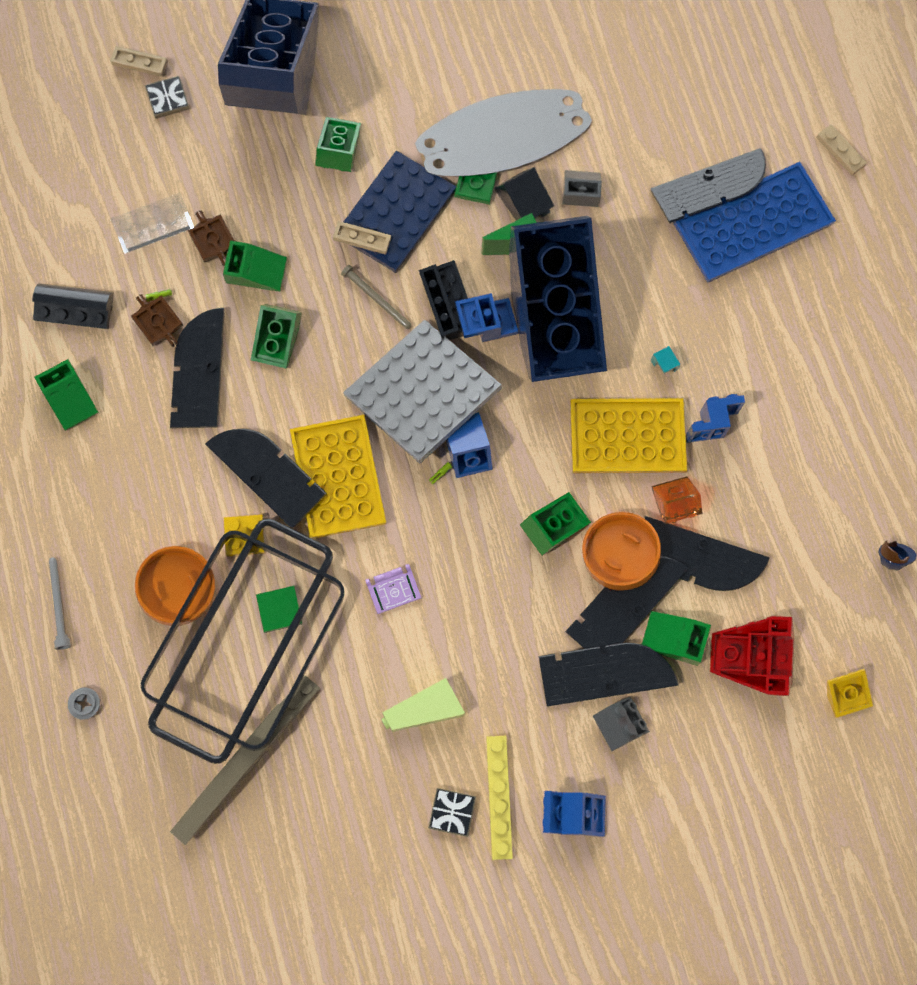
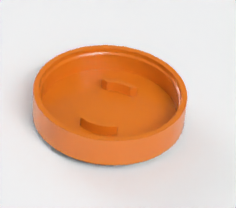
M615 512L599 518L590 526L583 540L582 553L585 567L596 582L613 590H630L643 585L655 574L660 563L661 546L656 530L647 520L633 513Z
M181 546L161 548L150 554L140 565L135 578L136 598L143 612L160 624L172 626L207 563L206 559L198 552ZM212 568L179 626L197 620L209 608L215 591V578Z

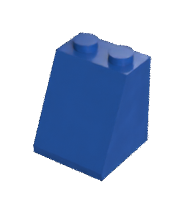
M477 412L446 440L456 478L493 470L490 443L480 414Z

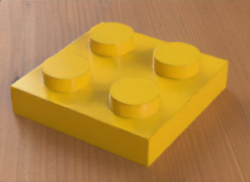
M263 515L224 517V534L229 531H239L250 536L255 525L263 520ZM264 528L261 530L257 538V540L265 543ZM239 538L227 540L225 543L226 557L239 556L246 541ZM253 545L248 555L265 554V551Z

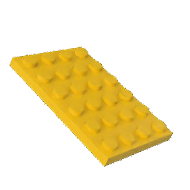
M683 398L570 399L572 473L687 472Z
M365 415L290 429L296 464L312 478L307 485L311 487L316 482L327 493L306 515L310 538L316 539L387 524Z

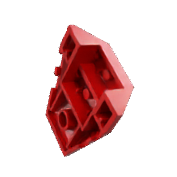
M771 616L760 621H753L746 625L712 633L710 673L767 695H790L794 660L793 617Z

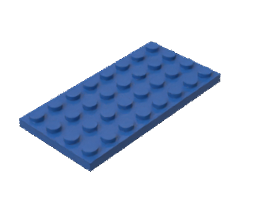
M797 162L763 178L760 184L749 194L730 202H726L725 198L721 199L722 205L692 216H688L686 213L683 215L684 219L673 222L708 283L831 226L836 220L801 162Z

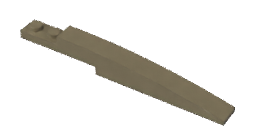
M307 676L303 677L268 745L258 751L247 750L243 747L239 748L170 831L184 845L193 838L267 753L269 747L317 694L320 687ZM287 696L245 741L246 743L258 745L264 741Z

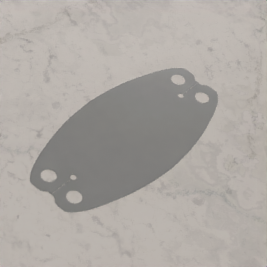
M563 89L520 91L491 97L454 112L421 134L415 145L417 150L424 154V167L431 174L440 176L488 174L520 167L553 153L582 134L589 127L592 120L588 112L583 111L581 106L582 98L575 91ZM570 96L574 102L572 105L566 106L563 104V98ZM573 117H581L583 123L580 126L574 125L572 123ZM431 138L435 140V146L427 148L424 145L426 139ZM436 159L443 160V168H435L433 161Z

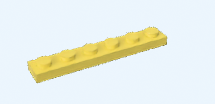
M506 736L486 737L492 860L513 859Z

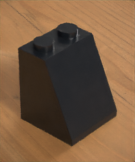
M535 167L527 169L494 187L515 220L531 213L534 218L539 215L543 217L551 212L550 209L554 207Z

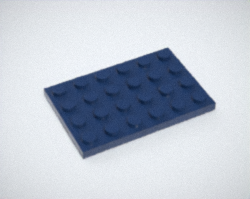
M396 150L343 221L347 224L391 235L387 253L385 255L356 246L352 247L396 273L454 194L456 186L438 175L427 172L425 167Z

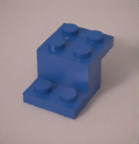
M490 293L455 301L464 339L480 335L482 342L518 334L509 298L494 301L493 295Z
M731 394L726 396V398H719L717 396L708 398L700 411L701 421L694 422L686 434L687 443L724 438L731 427L729 415H736L740 412L745 404L744 395Z
M544 791L543 833L605 837L606 796L584 792Z

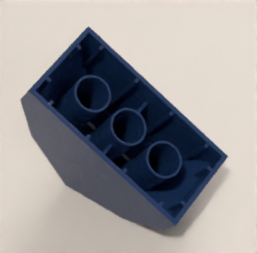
M245 0L218 62V84L226 106L306 115L315 63L319 3L299 0Z
M581 216L511 226L509 243L511 295L520 345L529 379L531 382L607 371L592 218Z

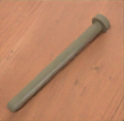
M348 265L343 269L341 275L344 278L349 277L404 328L409 329L411 327V323L353 272V267Z

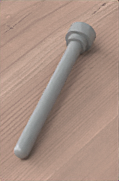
M52 557L49 559L57 629L54 647L56 650L70 648L71 643L68 635H65L57 560Z

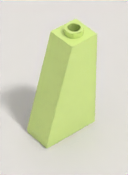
M445 678L382 712L384 718L381 720L386 729L390 728L392 732L460 718L465 715V712Z

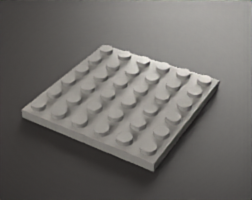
M423 320L346 389L343 394L412 458L421 464L502 389V385L446 337L442 338L440 332L431 324Z

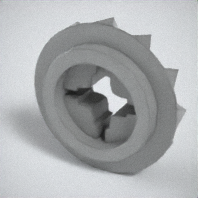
M79 688L68 699L69 712L80 720L91 718L96 715L100 708V698L90 688ZM87 698V702L92 706H85L82 710V706L77 702L84 701Z

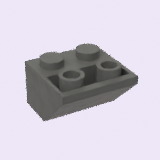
M565 170L562 205L599 207L602 184L601 173Z
M631 697L612 704L593 715L611 751L650 732Z

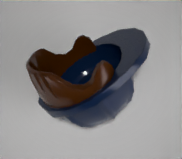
M886 540L878 550L881 564L889 570L898 571L916 560L915 551L904 544L897 543V541L887 543Z

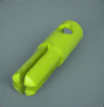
M168 289L145 294L147 302L152 301L161 295L163 297L171 296L172 291Z
M449 462L443 465L429 479L431 484H434L448 470L452 469Z

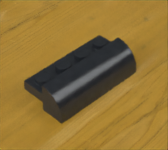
M455 260L439 266L434 264L418 270L441 337H446L448 340L463 337L455 301L468 299Z
M38 283L32 298V302H34L33 320L109 329L110 311H112L114 292Z

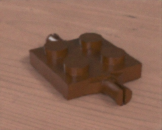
M202 210L199 213L197 211L195 215L199 223L188 229L191 239L204 263L213 258H219L222 266H225L227 258L225 254L228 252L230 240L235 241L221 214L206 219Z
M142 294L137 296L136 300L140 303L141 308L131 315V318L150 344L154 346L166 339L171 347L177 345L178 341L174 338L173 333L184 325L161 295L147 302Z

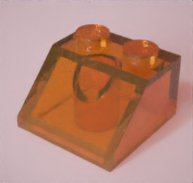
M688 476L651 486L659 513L666 524L703 514L701 494Z

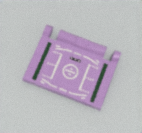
M409 564L405 565L408 573L403 574L401 567L374 576L375 585L371 586L370 580H365L377 614L421 599Z

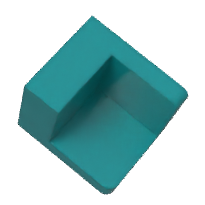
M670 346L654 353L651 358L652 364L654 366L659 365L663 373L671 370L675 372L681 365Z

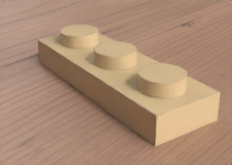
M115 46L110 60L114 66L163 77L168 63L165 57Z
M832 125L818 133L816 138L851 175L866 165L867 162Z
M338 221L333 241L386 255L391 235Z

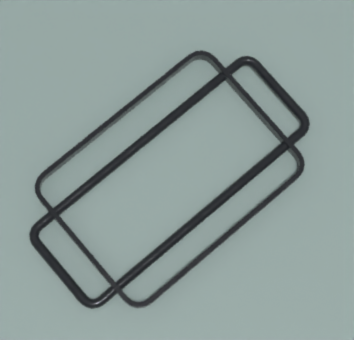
M269 518L259 521L250 536L239 531H229L221 537L141 680V691L145 698L156 704L148 720V727L155 736L213 764L226 761L235 744L251 751L261 750L268 745L345 596L344 586L341 581L327 574L333 560V553L328 546ZM266 526H270L323 552L325 560L318 570L257 540L261 530ZM231 538H239L246 541L160 699L151 696L146 691L147 682L222 547ZM254 545L316 575L232 735L167 704V701ZM324 579L339 588L340 597L266 738L258 745L248 744L240 740L239 737ZM163 708L227 739L228 742L223 752L218 756L212 755L157 727L156 721Z

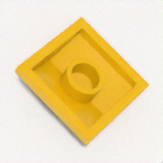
M864 669L827 680V697L836 718L873 706Z

